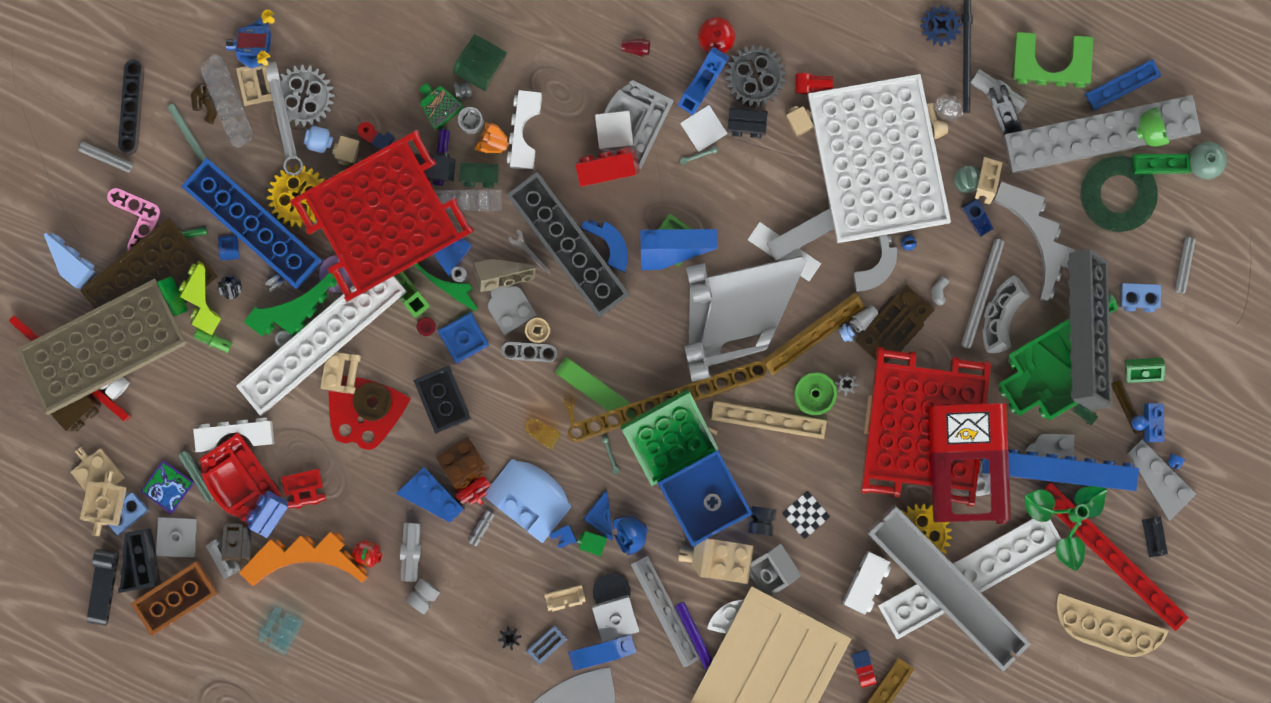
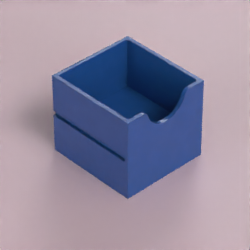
M718 450L658 483L692 547L752 514ZM709 494L718 495L721 499L719 509L715 511L706 509L704 506L705 497ZM710 497L707 505H710V508H714L715 504H718V500H715V497Z

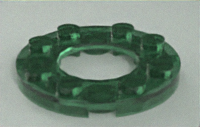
M1112 156L1099 161L1088 171L1081 184L1080 199L1085 214L1092 222L1103 230L1121 233L1140 227L1150 218L1157 204L1158 189L1152 174H1133L1131 157ZM1116 175L1125 176L1132 180L1138 191L1135 205L1129 211L1123 213L1107 209L1101 199V188L1104 182Z

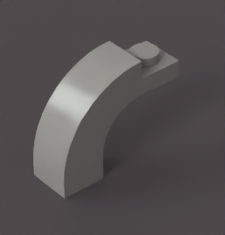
M891 234L878 236L880 259L877 265L870 270L853 273L855 293L876 288L892 273L897 260V247L889 248V245H892Z

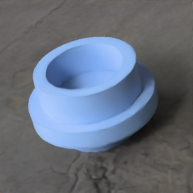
M846 323L842 324V327L839 328L841 337L845 342L853 341L855 332L852 326H848Z

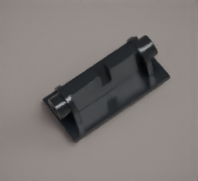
M1161 516L1143 519L1142 524L1149 558L1167 555L1168 551Z

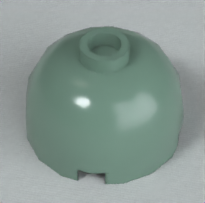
M1211 141L1202 142L1194 146L1189 156L1191 172L1203 180L1214 179L1221 175L1227 164V154L1224 148Z

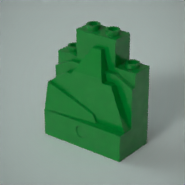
M1069 318L1009 354L1010 359H1008V362L1013 369L1017 368L1018 372L1001 381L998 389L1004 398L1007 396L1010 401L1008 406L1013 414L1017 413L1018 416H1021L1039 405L1038 411L1043 419L1047 418L1050 421L1079 404L1071 396L1072 379L1070 372L1072 370V361L1070 359L1071 342L1069 335L1071 333V324Z

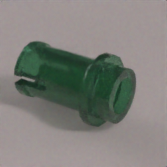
M1078 404L1073 413H1076L1085 420L1087 425L1090 424L1091 426L1099 417L1096 415L1097 412L1093 413L1081 404Z

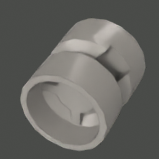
M466 107L458 115L459 126L465 133L476 134L482 130L484 119L478 109Z
M420 578L415 585V592H410L405 601L425 615L431 607L430 601H435L441 592Z

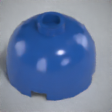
M622 516L613 521V529H617L618 535L614 536L623 553L628 552L627 555H631L645 545L646 534H648L645 523H642L634 516Z

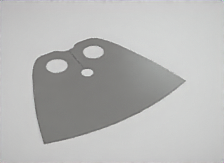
M603 668L570 678L547 691L534 703H615L610 668Z

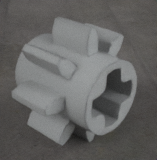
M848 372L844 378L838 375L840 381L834 383L839 385L837 393L842 390L844 391V396H847L848 391L854 394L853 387L859 386L854 384L853 381L856 376L850 378ZM843 379L845 381L850 380V389H848L847 387L842 388V385L844 384L842 382Z

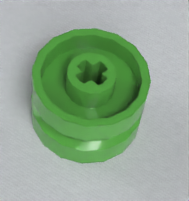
M810 373L802 377L794 389L796 405L801 411L809 415H821L829 411L837 398L834 382L827 375L821 373ZM814 390L819 392L817 398L812 396Z

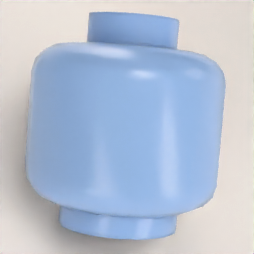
M312 126L310 130L307 129L304 144H306L308 150L324 153L326 148H331L333 137H330L328 129Z

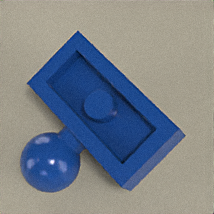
M1164 403L1144 404V416L1137 415L1132 419L1131 424L1135 430L1140 431L1144 429L1145 442H1165Z

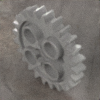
M304 65L301 66L300 70L294 66L293 72L286 69L287 76L282 73L280 74L289 122L295 121V127H297L299 122L302 123L303 128H305L306 122L313 126V120L319 124L320 116L324 119L326 118L324 111H331L327 105L334 104V102L329 100L334 97V94L329 93V91L333 90V87H327L330 79L324 81L325 73L319 76L318 68L312 72L311 66H309L308 70H305ZM293 80L300 81L301 88H292L291 82ZM305 80H308L306 90L308 98L304 99L302 111L299 113L298 107L301 97L298 94H302ZM317 85L320 88V92L313 94L310 92L309 87ZM293 98L296 100L297 106L290 108L287 106L286 101ZM312 103L316 109L314 112H308L305 109V105Z

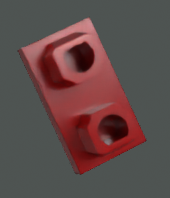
M484 476L471 480L473 484L468 487L459 488L458 490L455 488L457 493L455 496L462 505L468 501L471 505L477 501L482 505L484 502L481 498L487 495L485 490L491 485Z

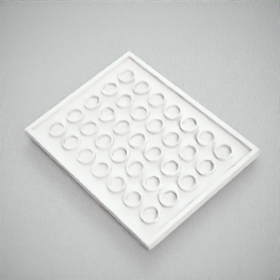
M921 74L814 92L807 95L837 243L951 223Z

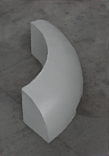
M1015 275L1006 280L996 290V295L986 308L984 314L986 318L982 332L984 345L988 353H1000L1013 348L1010 341L1012 318L1018 307L1031 297L1024 284Z

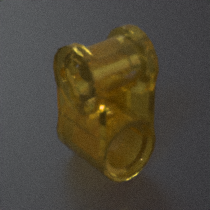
M530 419L525 424L526 433L550 450L554 448L562 435L559 431L537 419ZM536 422L539 430L530 432L529 423L533 424Z

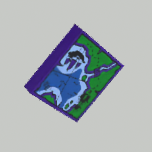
M163 460L140 492L173 514L195 482Z

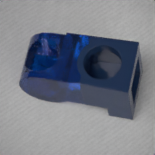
M973 199L960 207L979 237L993 230V226L978 199Z

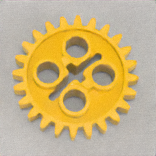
M295 165L294 171L290 167H287V170L295 173L299 170V167ZM303 166L301 173L298 175H289L280 170L282 176L275 175L276 183L270 182L274 186L273 189L267 190L272 193V196H268L267 199L273 201L268 206L275 207L272 214L279 213L277 219L281 220L284 218L283 224L285 225L290 221L291 227H294L297 222L301 228L303 220L295 207L290 212L291 203L286 206L281 204L282 197L289 196L290 200L294 199V194L300 193L304 181H307V184L301 191V194L306 192L308 188L315 187L325 181L324 178L318 180L320 176L318 172L312 175V168L306 172V166ZM292 179H298V187L294 189L290 188V181ZM306 199L301 201L302 204L307 205V214L316 223L315 215Z
M914 504V510L907 506V513L900 510L920 531H925L924 535L940 552L947 553L944 546H950L946 541L947 539H952V537L948 536L947 532L952 531V529L946 528V525L950 522H933L932 505L926 509L925 504H922L921 509H919L918 505ZM919 516H925L927 519V523L923 527L917 524ZM935 530L939 533V539L933 542L930 540L929 534Z

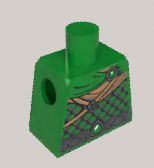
M426 83L419 89L425 97L420 104L436 131L464 109V106L441 86L433 90Z

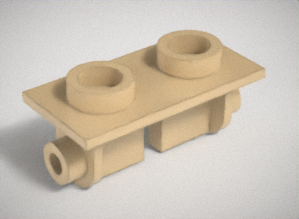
M582 584L544 594L548 611L552 610V612L564 609L567 603L569 607L586 602Z

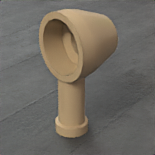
M929 103L927 108L933 137L938 139L948 133V125L946 122L936 119L934 104Z

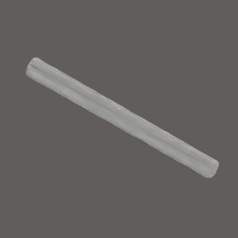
M996 238L993 242L961 342V346L970 349L1005 243L1001 239Z

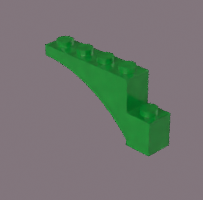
M328 273L320 283L301 297L275 307L265 309L255 307L244 323L261 336L270 335L276 327L275 323L291 335H295L305 327L303 323L306 319H311L317 311L315 307L318 303L322 304L326 300L330 287L334 288L338 283L333 274Z

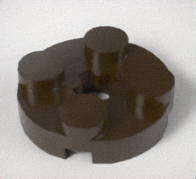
M371 382L357 389L353 397V406L361 418L376 421L389 413L392 399L390 392L383 385ZM375 396L378 404L370 407V403L367 400Z

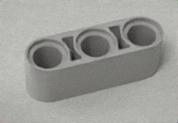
M507 342L501 349L502 355L509 360L549 363L557 358L556 348L548 344ZM507 346L515 347L516 352L513 356L506 355L505 349ZM527 347L534 348V356L526 357L524 355L525 349ZM547 348L554 351V356L551 359H546L543 356V352Z

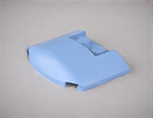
M514 459L510 460L486 490L487 495L484 496L542 543L571 508V504L568 503L565 495L566 493L554 478L533 464Z

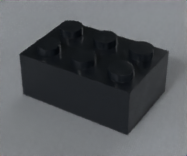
M450 366L413 380L435 434L472 420Z

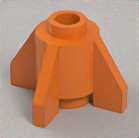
M485 122L480 140L475 145L474 150L500 154L508 148V137L498 125Z

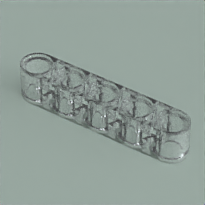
M213 55L201 64V72L231 145L240 148L252 140L253 131L223 58L219 55Z

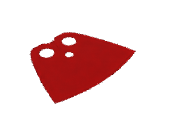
M343 376L341 386L347 385L348 376ZM356 377L354 383L355 392L362 385L378 382ZM383 385L390 392L392 399L389 413L376 421L364 419L363 423H358L357 419L360 416L353 406L354 394L329 390V413L332 434L339 442L345 444L354 442L360 448L373 450L386 438L398 422L411 399L399 391ZM375 396L367 400L370 403V407L378 404ZM343 424L349 425L351 427L350 435L342 436L339 432L340 426ZM365 431H371L374 434L372 442L366 443L363 441L362 435Z

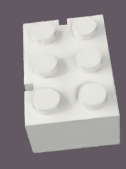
M866 551L859 565L861 569L860 571L857 570L842 604L862 614L870 613L875 603L872 599L882 589L883 584H881L883 576L887 577L891 570L890 562Z

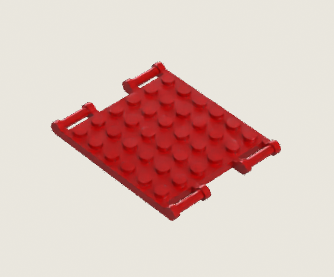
M418 130L290 200L291 205L295 206L303 220L308 235L322 228L337 254L340 262L329 267L328 271L336 279L345 295L343 298L346 302L474 232L472 226H469L457 205L456 197L441 204L427 179L424 170L437 163L428 153L419 137L421 134ZM413 140L425 161L421 166L407 143ZM305 199L318 220V223L315 225L301 203ZM451 208L463 229L462 232H457L445 211L446 209ZM344 267L356 291L351 292L339 271L340 268Z
M877 347L863 477L860 486L861 493L889 494L892 497L899 498L902 483L932 486L929 406L987 404L991 369L989 361H983L982 363L959 360L958 357H952L950 363L951 371L915 367L916 352H898ZM884 357L907 360L908 366L883 363ZM958 368L982 370V376L958 373ZM958 459L950 462L951 489L969 491L968 497L951 495L953 503L967 504V506L974 507L980 459ZM870 479L894 481V486L871 485L869 481Z

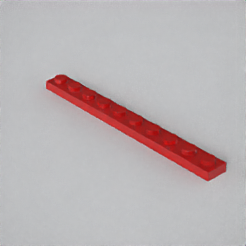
M1051 482L1043 489L1052 494L1055 500L1053 510L1075 507ZM1068 513L1055 514L1071 530L1076 523L1070 520ZM1088 518L1081 521V525L1078 526L1074 533L1174 631H1177L1189 617Z

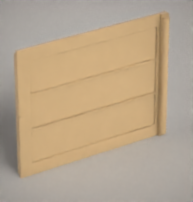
M751 586L690 703H818L851 638Z

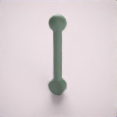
M712 146L710 150L694 156L682 157L680 163L686 165L688 161L710 153L715 154L718 152V148Z
M603 436L602 442L605 443L613 467L612 472L618 474L619 468L616 467L608 443L609 437Z

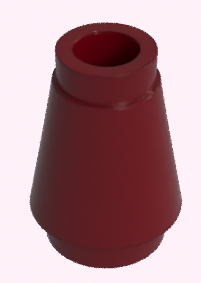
M645 38L623 40L622 52L644 57V55L649 56L650 40Z

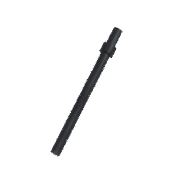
M964 0V15H962L963 113L968 114L970 113L971 24H973V15H971V0Z

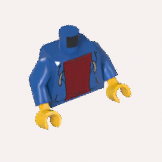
M268 9L262 12L261 18L238 29L237 39H226V50L235 51L238 61L251 69L261 65L267 66L269 63L272 33L267 24L274 23L275 19L271 17L274 15V12Z

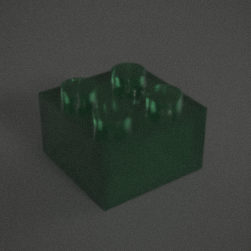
M474 34L456 60L453 73L486 91L503 66L507 52Z

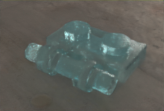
M275 606L273 612H270L268 615L269 619L266 625L259 631L261 634L257 640L264 643L267 637L272 639L268 647L286 655L305 621L288 612L283 619L279 616L283 609ZM275 622H277L280 626L276 633H273L271 630Z

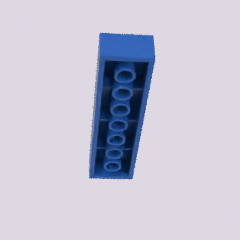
M208 158L201 163L181 186L297 290L323 263L322 259Z

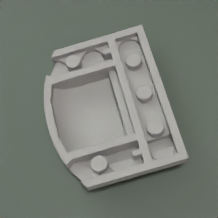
M632 80L614 95L604 114L629 111L633 145H630V150H636L639 168L641 169L674 100ZM629 146L603 148L601 150L611 151L613 154L617 153V150Z

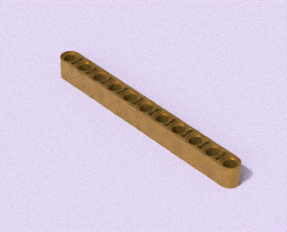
M755 361L711 376V378L702 379L576 422L568 429V439L577 443L619 429L621 425L632 420L627 417V410H633L637 417L647 412L644 409L645 404L649 403L656 407L663 403V398H672L687 389L690 391L694 401L698 402L757 382L766 374V365L763 362ZM753 367H759L762 374L759 376L755 375L752 371ZM736 373L743 375L744 380L742 382L735 379L734 375ZM723 379L726 387L720 388L716 381ZM700 385L706 386L708 393H700L698 387ZM615 416L618 419V423L616 425L610 424L608 417ZM590 423H598L600 429L598 431L591 430ZM578 428L582 435L574 437L571 430Z

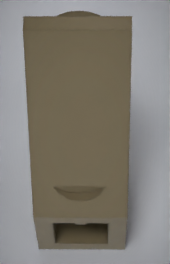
M489 259L474 263L473 275L480 292L492 291L496 288L508 287L516 283L529 282L535 279L536 267L534 265Z

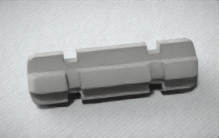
M488 510L484 512L483 519H480L473 531L474 534L468 540L474 546L479 544L480 537H483L490 525L489 522L494 518V513Z

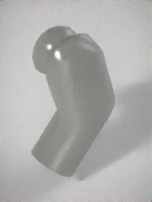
M943 276L931 288L932 300L939 306L943 305L946 301L943 289L949 283Z

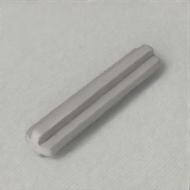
M82 142L78 150L123 171L130 173L133 168V163L85 142Z
M1186 237L1184 240L1175 292L1181 294L1186 292L1196 242L1191 237Z

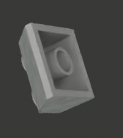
M782 544L752 561L749 574L757 588L770 596L789 586L802 576Z

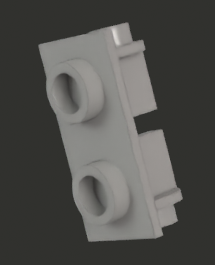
M222 536L210 542L206 547L223 578L226 579L240 571L241 568L237 561H222Z

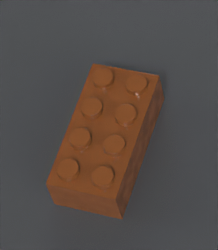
M196 561L132 602L131 605L150 635L154 636L220 593L200 561Z

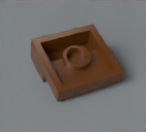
M468 436L436 457L456 490L466 487L471 480L481 477L489 469Z

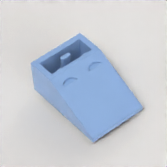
M45 233L44 237L59 274L75 288L82 289L97 273L93 270L95 266L87 259H80L78 257L80 253L73 247L65 246V241L60 236L54 233L52 235Z

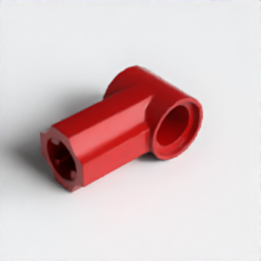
M810 73L795 74L796 94H809L833 89V76H814Z

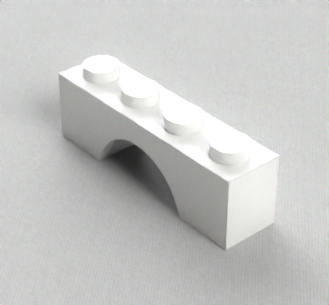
M519 90L518 95L514 96V106H517L516 114H512L511 125H515L514 133H510L509 144H512V152H508L507 163H510V168L534 171L536 151L524 141L523 128L531 117L540 114L542 93Z
M257 418L255 423H248V420H238L236 425H229V422L217 423V427H210V424L198 425V429H193L195 451H212L219 446L222 439L227 435L238 432L245 435L253 446L275 444L272 421H267V418Z

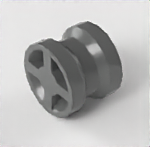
M469 79L463 83L454 82L458 101L466 97L469 99L473 98Z

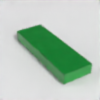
M1133 154V174L1191 173L1190 154Z

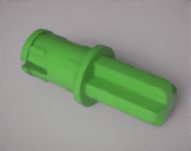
M198 328L194 334L195 339L210 345V348L213 346L227 354L232 346V342L218 337L216 333L211 335Z

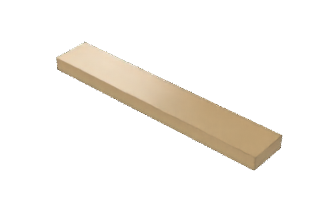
M713 401L710 419L824 439L827 420L718 401Z

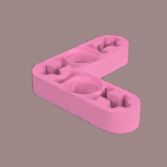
M114 188L108 192L107 199L109 203L140 216L127 245V249L130 250L132 244H137L138 239H135L136 235L140 238L147 236L139 233L141 225L146 224L149 227V233L155 229L161 214L160 208L121 189ZM117 192H119V196L124 199L126 198V195H128L129 197L125 201V207L122 206V204L124 203L122 201L117 200L116 202H113L114 198L111 197L112 194H116ZM133 199L139 202V208L136 210L129 208V202ZM143 203L147 204L145 208L152 209L154 207V211L157 212L156 216L152 215L149 218V213L145 211L142 212V215L139 214L143 209Z

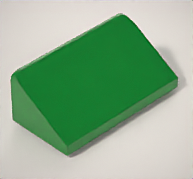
M173 277L158 281L157 284L173 316L177 317L187 312L188 307L184 299L180 297V291Z
M1164 359L1125 360L1126 383L1165 381Z

